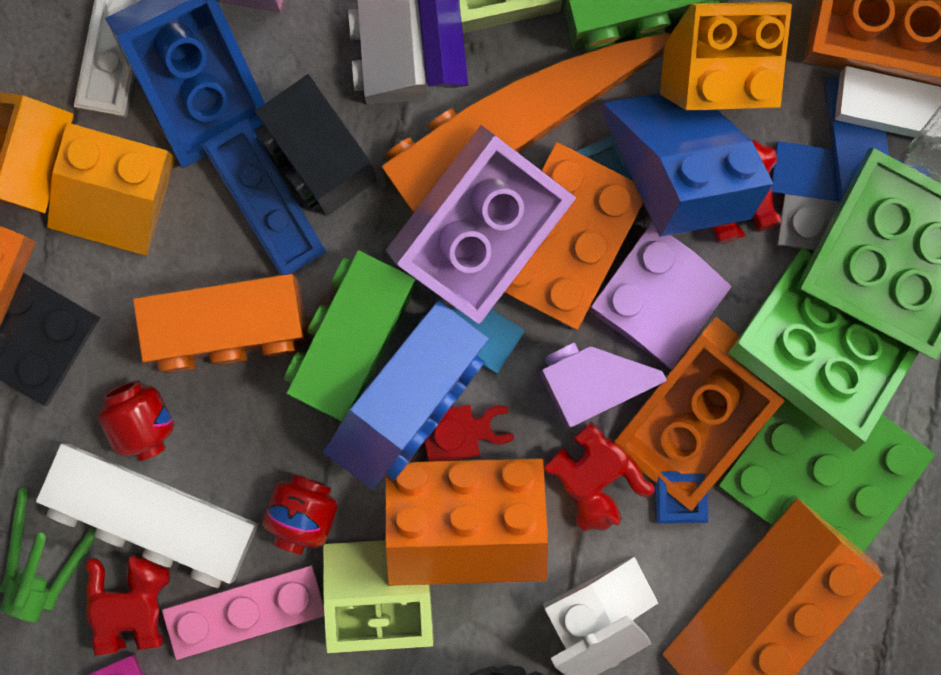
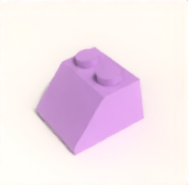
M651 222L588 311L672 370L732 286L693 250L672 235L659 237L653 222Z
M575 343L546 356L544 359L548 367L539 372L565 428H571L667 381L663 372L658 369L591 346L579 352Z

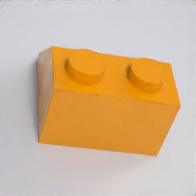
M0 92V203L46 213L50 200L53 168L66 124L72 123L73 113L24 95Z
M67 123L52 172L47 228L148 256L176 158L164 149Z

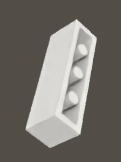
M72 444L60 445L36 501L49 507L46 516L57 522L75 527L77 521L80 520L97 528L94 534L96 538L118 547H123L126 540L145 548L142 557L171 568L173 561L193 568L190 574L191 578L215 588H219L221 581L228 584L235 581L259 523Z

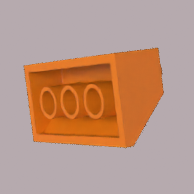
M816 0L803 62L839 70L849 66L941 87V0Z
M797 497L664 649L662 655L680 675H796L883 577L876 562Z

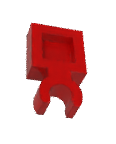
M471 405L450 408L425 441L429 462L455 461L480 456L478 440L487 439L489 442L498 445L507 444L514 440L513 433L497 435L490 426L491 420L495 416L509 413L508 407L503 405L493 406L483 414L482 418L473 419Z

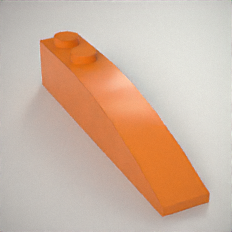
M667 32L618 43L561 61L512 82L458 114L451 108L428 124L431 133L418 142L414 143L409 137L390 149L385 154L389 161L382 166L383 173L413 215L480 125L520 153L663 55L664 44L670 34Z

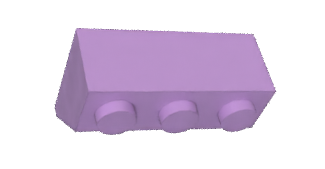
M480 125L385 251L399 267L473 321L480 324L576 197L488 129Z

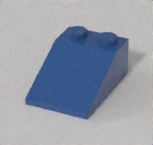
M140 0L105 18L182 169L208 156L202 144L242 120L247 119L254 132L257 127L262 125L255 110L264 105L265 102L217 0Z
M660 93L604 102L600 107L659 237L749 220L753 217L773 186V182L752 140L717 109L684 110L661 96Z

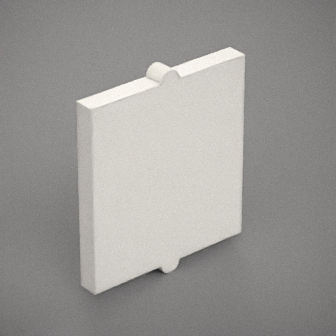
M626 615L598 632L587 635L582 641L555 655L551 660L555 668L564 675H598L609 668L616 667L621 661L650 646L652 643L646 633Z

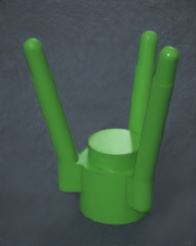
M23 487L18 490L6 571L0 587V592L4 594L0 610L5 614L24 621L38 622L43 609L54 610L60 592L96 539L94 534L97 528L92 527L89 529L50 588L47 589L48 579L36 574L46 540L44 533L40 532L36 535L25 569L18 570L28 490Z

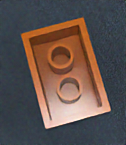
M556 142L542 172L574 195L576 199L505 290L504 294L574 330H578L644 202L634 181Z
M293 274L133 299L142 362L157 366L158 372H165V374L196 369L195 360L210 358L211 364H216V366L247 361L246 352L261 349L263 350V356L268 355V358L292 355L298 352L297 344L309 342L300 281Z
M543 458L409 462L395 481L386 476V559L388 586L547 581L548 534Z

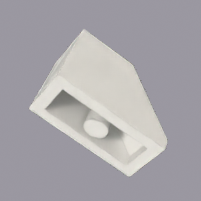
M632 557L543 603V606L565 649H568L582 641L587 635L598 632L626 615L634 620L658 604V601L635 557Z

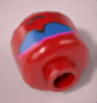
M134 380L114 388L102 397L104 404L97 413V420L116 455H135L138 461H144L160 454L166 449L163 441L170 436L175 425L160 392L154 386H142L139 380Z
M293 474L290 481L283 480L278 482L273 489L262 520L263 527L275 535L273 545L298 555L303 554L305 546L318 548L324 545L338 510L337 501L329 495L332 487L297 474Z

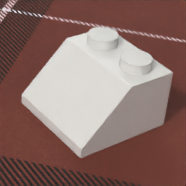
M357 0L358 9H348L351 40H360L362 60H352L354 91H364L366 104L428 100L418 0Z

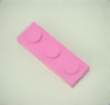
M313 565L162 610L176 660L325 616L324 600Z

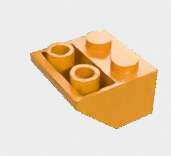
M788 2L691 3L664 44L660 95L684 110L781 107L792 4Z

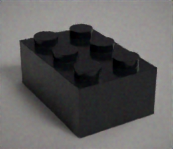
M309 74L255 110L262 122V125L257 127L255 132L281 169L291 164L293 169L287 172L286 175L311 211L320 206L328 216L377 182L371 161Z

